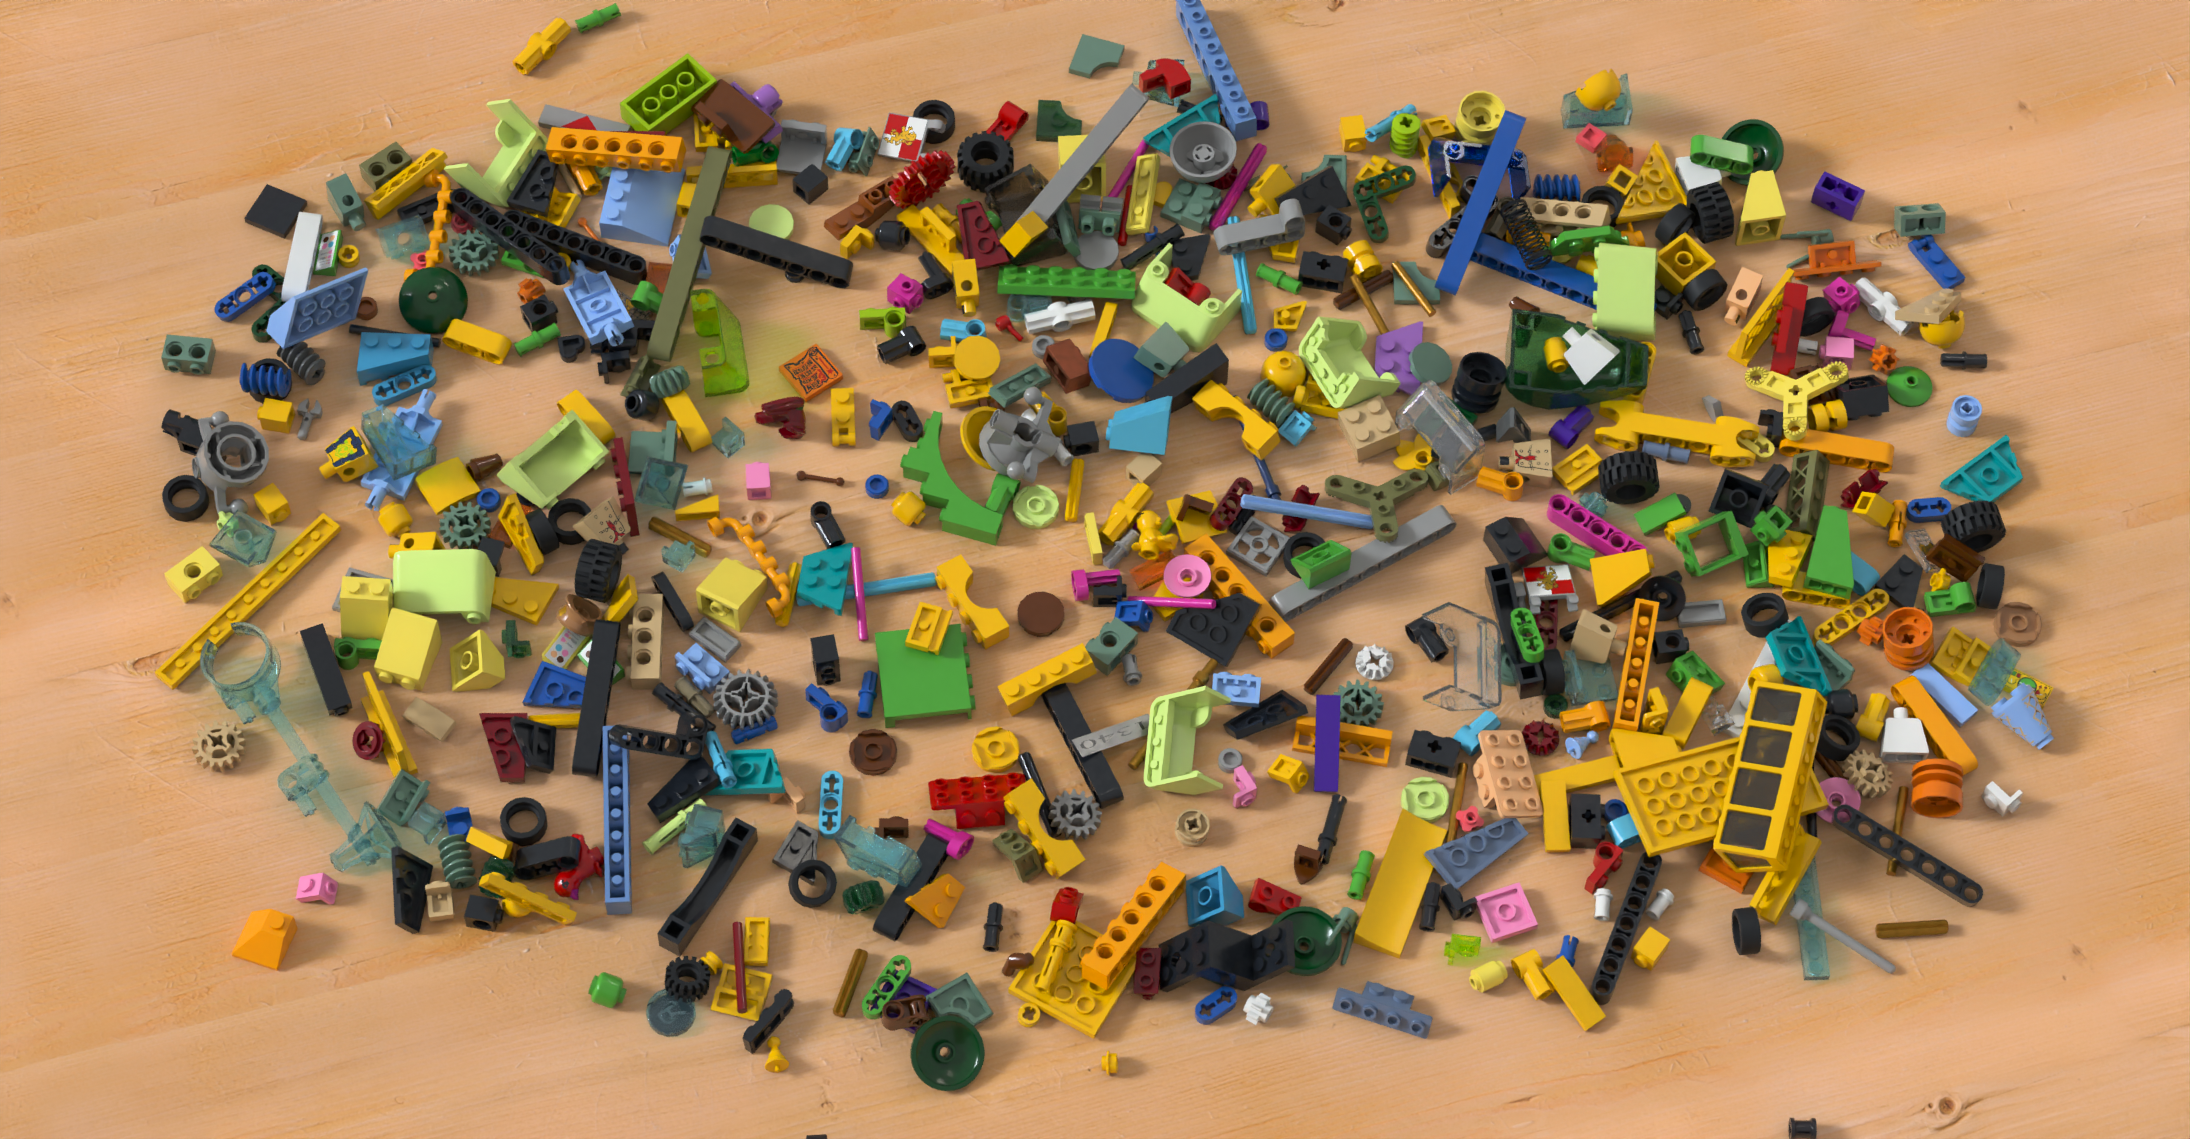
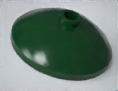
M1749 119L1738 122L1729 128L1722 137L1724 140L1751 146L1754 154L1758 153V157L1753 160V171L1751 173L1761 170H1773L1775 174L1782 163L1784 156L1783 140L1779 132L1765 121ZM1732 173L1727 177L1737 184L1748 186L1751 173L1746 175Z
M427 267L412 273L405 280L399 292V308L404 320L412 328L425 334L445 333L453 319L462 320L468 307V295L463 282L451 271L440 267ZM431 293H435L437 298L432 300L428 296Z
M1306 906L1294 907L1281 913L1271 926L1285 919L1293 922L1295 968L1287 972L1298 976H1313L1328 970L1338 959L1342 947L1340 931L1329 946L1325 944L1337 926L1333 918L1322 910ZM1306 946L1308 950L1303 951L1300 947Z
M950 1015L939 1016L923 1024L915 1034L910 1049L911 1064L916 1075L929 1087L941 1091L958 1090L971 1083L979 1074L985 1056L984 1043L977 1029L970 1022ZM943 1047H946L948 1053L946 1056L942 1057L940 1055V1050Z

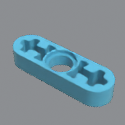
M828 771L821 778L819 833L826 839L836 838L841 831L843 777L837 771ZM830 779H835L836 782L834 784V793L830 792ZM828 800H834L838 803V806L833 810H829L824 807V804ZM828 817H832L833 827L831 831H828L826 828Z

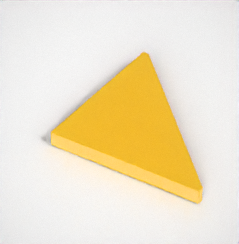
M1658 140L1654 141L1615 221L1616 224L1664 217L1669 210L1679 203L1687 206V195Z

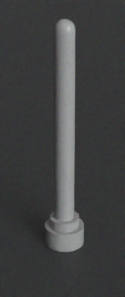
M1801 898L1794 905L1790 915L1795 919L1803 921L1806 919L1890 974L1895 972V965L1811 911L1812 908L1808 907L1809 904Z

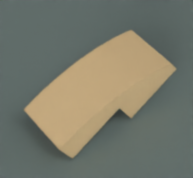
M417 697L402 715L406 721L423 729L428 735L441 742L446 739L457 724L452 718Z

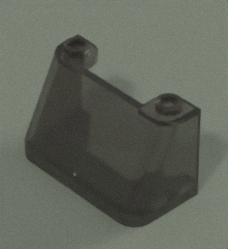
M1032 164L984 188L987 196L985 197V202L990 210L994 209L998 213L1005 234L1049 183ZM1056 213L1046 224L1048 229L1015 258L1005 248L1012 262L1010 264L1021 266L1069 253L1063 245Z

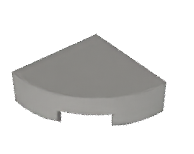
M1710 395L1702 398L1704 406L1714 422L1718 417L1724 416L1719 400Z

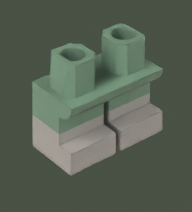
M1081 194L1078 229H1081V232L1091 234L1093 230L1102 231L1106 236H1113L1115 232L1119 233L1123 212V198L1103 196L1102 211H1100L1101 196Z

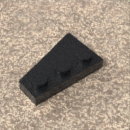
M1280 690L1260 702L1259 707H1252L1224 723L1223 726L1226 733L1239 740L1307 714L1308 710L1305 704L1284 690Z
M701 755L695 760H689L647 805L658 821L662 823L719 786L721 781Z

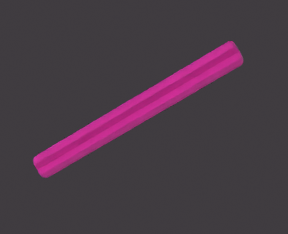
M1261 143L1255 145L1210 221V230L1214 231L1226 222L1248 185V181L1251 180L1267 152L1265 145Z

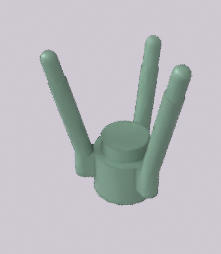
M1830 229L1798 231L1795 234H1782L1780 236L1781 239L1811 238L1812 245L1834 242L1833 233ZM1809 254L1793 261L1786 267L1792 268L1809 260Z
M1343 907L1338 915H1334L1333 920L1337 923V926L1325 943L1329 946L1339 931L1342 933L1350 932L1341 961L1342 965L1346 964L1358 926L1356 922L1359 919L1358 914L1348 907Z

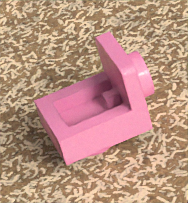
M1241 765L1234 769L1233 780L1240 790L1233 797L1235 808L1250 805L1256 799L1257 794L1256 781L1250 771L1247 772L1244 766Z
M324 873L301 876L296 899L301 903L323 900L329 905L334 904L338 882Z

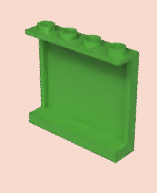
M960 624L949 625L939 655H935L931 651L925 652L906 647L905 641L910 629L875 633L886 728L895 727V720L967 713L968 719H972L971 710H976L975 697L969 694V689L973 688L972 675L967 674L966 668L970 667L969 653H964L963 647L967 646L966 632H961Z

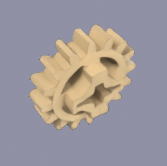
M214 721L212 727L205 724L206 730L204 732L202 730L197 731L199 738H193L195 746L192 747V751L195 754L197 763L201 762L202 768L205 769L210 765L211 772H214L216 767H220L221 772H224L225 766L228 765L232 769L234 768L232 762H241L239 755L245 754L244 746H246L242 731L237 730L235 724L228 727L227 721H224L222 725H218V722ZM233 739L235 741L234 748L231 747ZM206 744V745H207V747H206V749H205L206 752L204 753V752H203V748H204V745Z
M1856 750L1846 758L1842 766L1846 770L1843 776L1849 777L1847 783L1853 784L1855 791L1861 790L1863 796L1868 793L1871 798H1874L1876 795L1881 798L1890 790L1891 784L1894 782L1890 778L1893 773L1886 770L1888 764H1883L1881 757L1874 758V753L1872 752L1867 755L1865 750H1862L1860 753Z

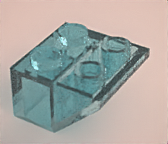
M694 804L692 812L688 811L685 819V826H687L685 833H681L678 839V847H680L679 857L682 858L684 868H690L715 855L725 834L723 810Z

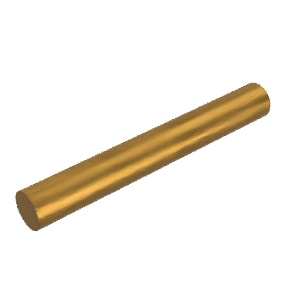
M1394 262L1391 267L1429 317L1435 315L1436 310L1400 262Z
M1358 274L1349 277L1380 334L1390 332Z

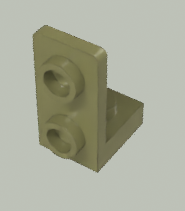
M1013 829L1001 833L992 840L994 846L1012 861L1017 876L1023 883L1043 871L1035 848Z

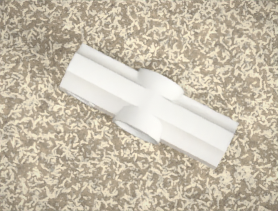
M1866 277L1856 282L1855 286L1860 292L1859 300L1867 306L1869 314L1875 320H1883L1900 336L1905 335L1915 322L1895 320V311L1901 308L1891 293H1883Z
M1091 299L1071 304L1061 301L1055 302L1045 310L1024 314L1025 325L1029 334L1050 329L1056 332H1063L1070 329L1073 324L1095 320L1096 317Z

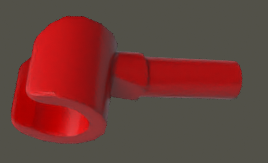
M1007 315L996 319L995 325L999 331L1007 328L1019 342L1024 339L1014 329Z

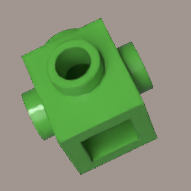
M1775 505L1768 512L1762 510L1753 519L1756 523L1750 531L1758 540L1768 546L1773 541L1778 543L1787 534L1785 529L1793 521Z

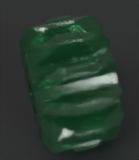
M491 856L488 862H485L479 880L484 875L497 872L506 877L505 880L512 883L515 866L507 858L501 859L497 856ZM478 886L480 892L486 896L497 899L499 897L502 898V896Z
M875 880L851 886L845 889L842 895L844 906L849 914L871 911L882 905L885 900L883 888L880 886L879 881Z

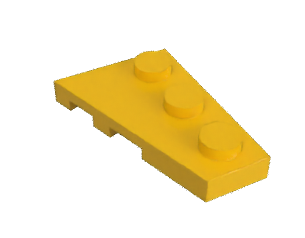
M514 493L507 496L498 517L531 575L540 572L544 564V557L537 546L518 497Z
M1785 529L1787 534L1778 543L1773 541L1768 545L1769 583L1792 588L1813 542V535Z
M495 577L491 607L537 626L556 595L559 584Z

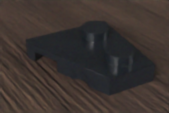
M1904 554L1875 584L1874 589H1882L1887 592L1889 600L1899 608L1914 607L1923 568Z

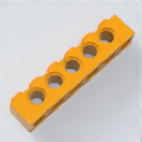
M551 127L546 152L550 162L556 164L566 163L579 166L592 165L602 168H630L643 171L656 170L671 173L681 172L686 147L682 137Z
M1207 533L1184 548V555H1195L1205 562L1212 564L1209 566L1211 581L1208 588L1212 591L1215 600L1243 593L1262 604L1246 635L1256 641L1257 647L1263 654L1266 653L1272 659L1294 644L1295 632ZM1218 579H1225L1227 581L1219 582ZM1262 629H1269L1271 632H1264Z
M1639 598L1635 600L1612 729L1617 728L1637 731L1659 602Z
M1163 862L1156 869L1153 868L1149 872L1146 882L1137 887L1134 897L1130 902H1126L1123 905L1117 919L1111 920L1106 933L1103 936H1099L1091 952L1083 956L1080 963L1082 966V978L1108 990L1185 891V873Z

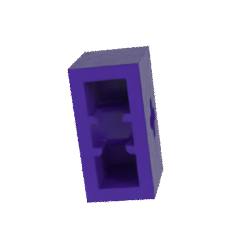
M1824 171L1814 188L1811 203L1852 221L1861 206L1865 190Z

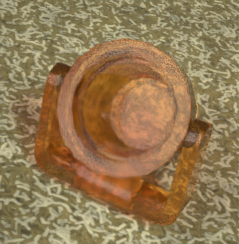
M1608 135L1603 138L1600 144V151L1596 152L1598 171H1614L1615 167L1619 164L1627 169L1633 166V148H1628L1627 144L1616 135Z

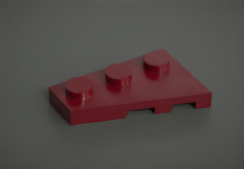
M974 201L957 205L964 260L975 259L977 271L1012 263L1003 245L999 242L1000 239L981 202Z
M479 713L500 782H525L526 763L510 724V719L514 716L528 719V714Z

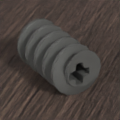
M299 342L285 349L281 346L278 348L277 356L281 357L282 361L287 363L288 367L292 368L296 374H299V377L305 380L307 385L318 383L324 376L325 360L320 359V356L314 353V350L308 347L306 342Z

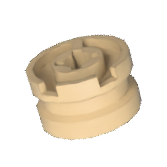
M1197 809L1183 811L1176 821L1175 836L1177 840L1188 847H1196L1203 844L1207 839L1210 828L1208 817ZM1190 825H1193V826L1196 827V828H1193L1192 830H1189V826H1190Z

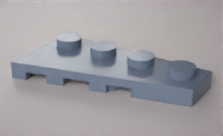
M1504 818L1478 831H1473L1459 839L1428 850L1423 855L1447 884L1451 883L1454 889H1459L1529 833L1516 818Z

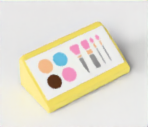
M563 626L543 652L542 660L567 669L588 642L590 636L579 635Z

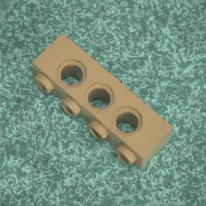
M1534 197L1520 198L1526 200L1528 208L1535 218L1534 221L1539 226L1538 229L1541 232L1550 233L1552 236H1559L1564 231L1609 226L1611 222L1608 205L1559 201L1555 199H1537ZM1526 214L1520 215V216H1518L1517 218H1515L1514 220H1517V219H1519V218H1522V217L1525 216ZM1525 218V219H1523V220H1521V221H1519V222H1517V223H1522V222H1524L1525 220H1527L1528 218Z
M637 594L638 601L629 610V617H633V624L628 625V637L632 638V645L627 647V658L631 659V666H627L626 677L627 681H631L632 689H654L661 683L663 594ZM643 619H650L649 622H641ZM642 640H650L648 643H640ZM642 661H648V662H649V663H647V664H645V665L639 664V663L642 662Z

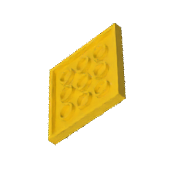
M1076 920L1075 925L1078 927V930L1072 936L1069 952L1063 956L1050 994L1040 993L1035 989V986L1050 951L1049 941L1054 938L1057 930V922L1051 921L1031 952L1034 957V964L1027 969H1020L1008 988V993L1026 1003L1036 1005L1039 1010L1094 1039L1135 974L1136 954L1108 990L1082 978L1081 960L1086 953L1091 952L1095 941L1099 936H1103V934Z

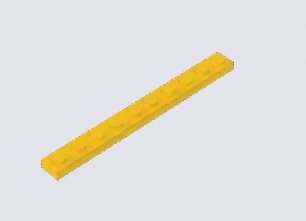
M322 513L155 671L156 677L174 690L341 531L340 525Z

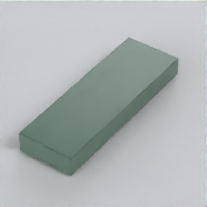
M1066 200L1057 210L1056 216L1063 245L1073 257L1081 254V249L1070 204Z
M1035 363L990 388L988 394L1005 408L1023 398L1026 389L1030 387L1040 389L1049 384L1052 377Z

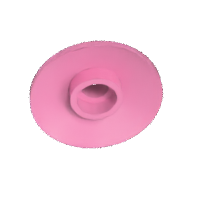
M1185 554L1177 556L1166 565L1164 570V582L1168 590L1174 595L1183 598H1192L1202 594L1208 588L1211 581L1209 566L1203 559L1195 555ZM1184 578H1190L1191 581H1190V582H1185V581H1183V579H1184Z
M1835 777L1819 783L1829 804L1827 809L1815 812L1822 820L1832 823V815L1837 808L1832 805L1833 801H1839L1841 805H1849L1859 811L1861 804L1860 793L1858 790H1854L1855 786L1853 784L1847 783L1848 780ZM1839 812L1837 814L1840 822L1844 823L1850 820L1846 812Z

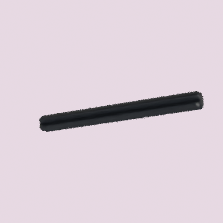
M1677 570L1665 575L1677 580L1679 583L1682 582V576ZM1640 588L1592 613L1609 620L1633 608ZM1579 619L1560 629L1559 635L1563 641H1568L1574 637Z

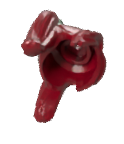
M796 396L764 403L761 405L762 411L754 415L756 423L782 422L783 428L778 429L783 438L801 439L806 434V417L803 410L805 400Z

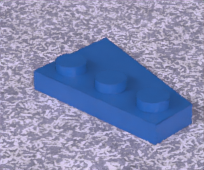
M542 661L522 702L523 706L581 708L586 677Z

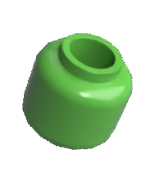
M602 972L599 976H594L588 994L591 995L592 1002L607 1008H613L617 1002H623L627 989L623 988L622 978Z

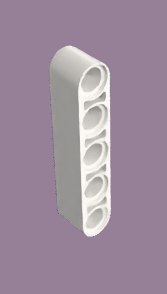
M299 212L282 287V302H287L292 297L309 290L322 230V214Z

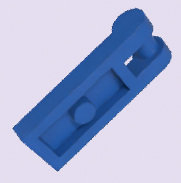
M1921 235L1919 240L1914 239L1908 243L1912 254L1943 289H1953L1964 282L1965 276L1935 243L1932 235ZM1926 247L1928 251L1925 252L1922 248Z

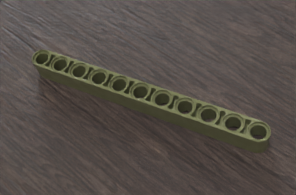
M709 146L649 340L647 348L648 358L667 362L672 360L706 247L699 240L704 218L715 216L730 167L732 150Z

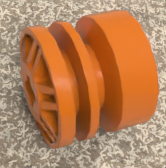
M1914 607L1899 608L1887 615L1882 629L1884 654L1887 661L1901 670H1916L1928 664L1934 655L1933 623L1930 617L1923 610Z
M1926 759L1913 765L1911 807L1914 812L1931 818H1945L1954 816L1962 811L1963 792L1961 788L1963 786V768L1961 765L1947 759Z

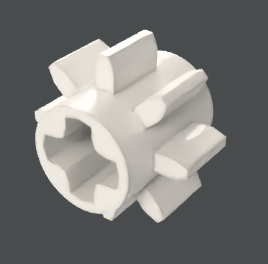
M1260 993L1257 997L1251 995L1243 1008V1011L1247 1013L1246 1020L1255 1025L1260 1021L1266 1023L1274 1009L1270 1005L1271 998L1263 993Z

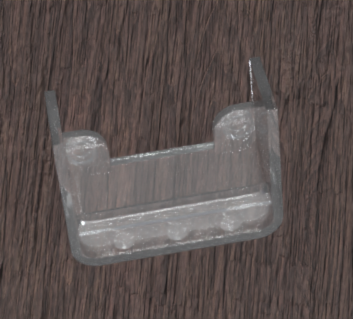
M1430 379L1427 380L1397 410L1395 425L1399 431L1403 428L1410 430L1414 427L1440 457L1438 469L1443 477L1450 480L1448 493L1452 495L1478 478L1482 468L1485 442L1479 432L1437 384Z
M1451 602L1423 613V619L1440 625V638L1446 645L1454 648V686L1449 684L1423 696V701L1448 711L1486 710L1499 706L1502 700L1501 633L1498 624L1490 618Z

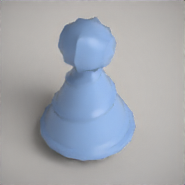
M1592 730L1587 733V737L1567 738L1565 742L1567 752L1573 758L1580 759L1588 744L1596 743L1599 740V734Z

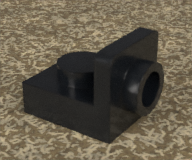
M1660 286L1655 291V303L1657 305L1655 312L1666 320L1673 314L1677 315L1684 305L1682 303L1684 294L1679 292L1675 296L1663 286Z
M629 350L601 353L602 362L597 363L599 376H604V382L607 384L609 383L608 372L614 371L619 373L631 369Z
M1773 409L1760 410L1758 425L1767 426L1766 437L1770 438L1774 447L1779 448L1782 435L1783 412H1777Z
M1117 576V587H1110L1108 585L1093 587V607H1116L1117 602H1121L1122 598H1126L1127 586L1122 584V576Z
M1451 883L1442 886L1440 899L1454 921L1461 917L1466 919L1474 914L1478 902L1475 897L1463 902L1460 891L1454 889Z

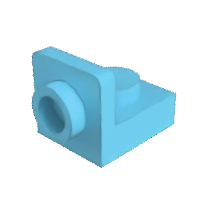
M1294 410L1278 430L1282 436L1297 447L1311 429L1315 431L1317 427L1312 424L1314 419L1305 411L1300 414Z

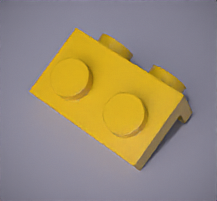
M1659 687L1649 689L1640 732L1656 735L1663 733L1669 711L1667 709V698L1664 694H1661Z

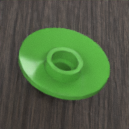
M1899 367L1890 373L1886 382L1889 396L1902 406H1920L1927 402L1932 394L1933 386L1929 376L1916 367Z

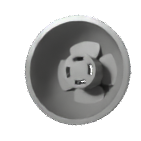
M1195 122L1183 127L1175 134L1170 144V157L1175 169L1186 179L1198 183L1213 182L1223 177L1231 169L1237 152L1236 141L1230 131L1213 122Z

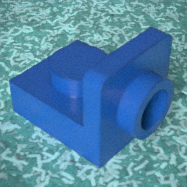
M872 399L870 409L873 416L869 422L871 438L879 441L892 423L893 413L892 408L887 403Z
M1143 600L1117 602L1114 618L1117 617L1128 626H1139L1143 632H1148L1150 623L1153 621V612Z
M454 807L449 811H445L449 835L462 834L467 839L470 827H473L469 807Z

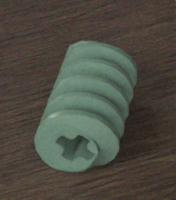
M1266 378L1252 388L1247 398L1250 399L1251 404L1256 405L1259 411H1263V415L1269 417V420L1275 423L1277 428H1280L1293 413L1292 410L1295 404L1291 402L1286 405L1289 398L1285 396L1280 399L1282 395L1280 390L1273 393L1276 386L1272 384L1267 387L1269 380Z
M462 834L446 836L438 843L442 867L444 868L443 873L446 877L445 882H450L451 888L455 889L468 888L477 883V878L473 876L475 869L471 868L473 861L469 859L472 855L468 851L470 845L468 842H464L466 836Z

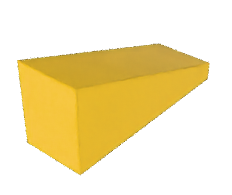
M718 494L675 510L676 521L720 518Z
M470 827L466 842L501 859L509 857L513 842L475 827Z

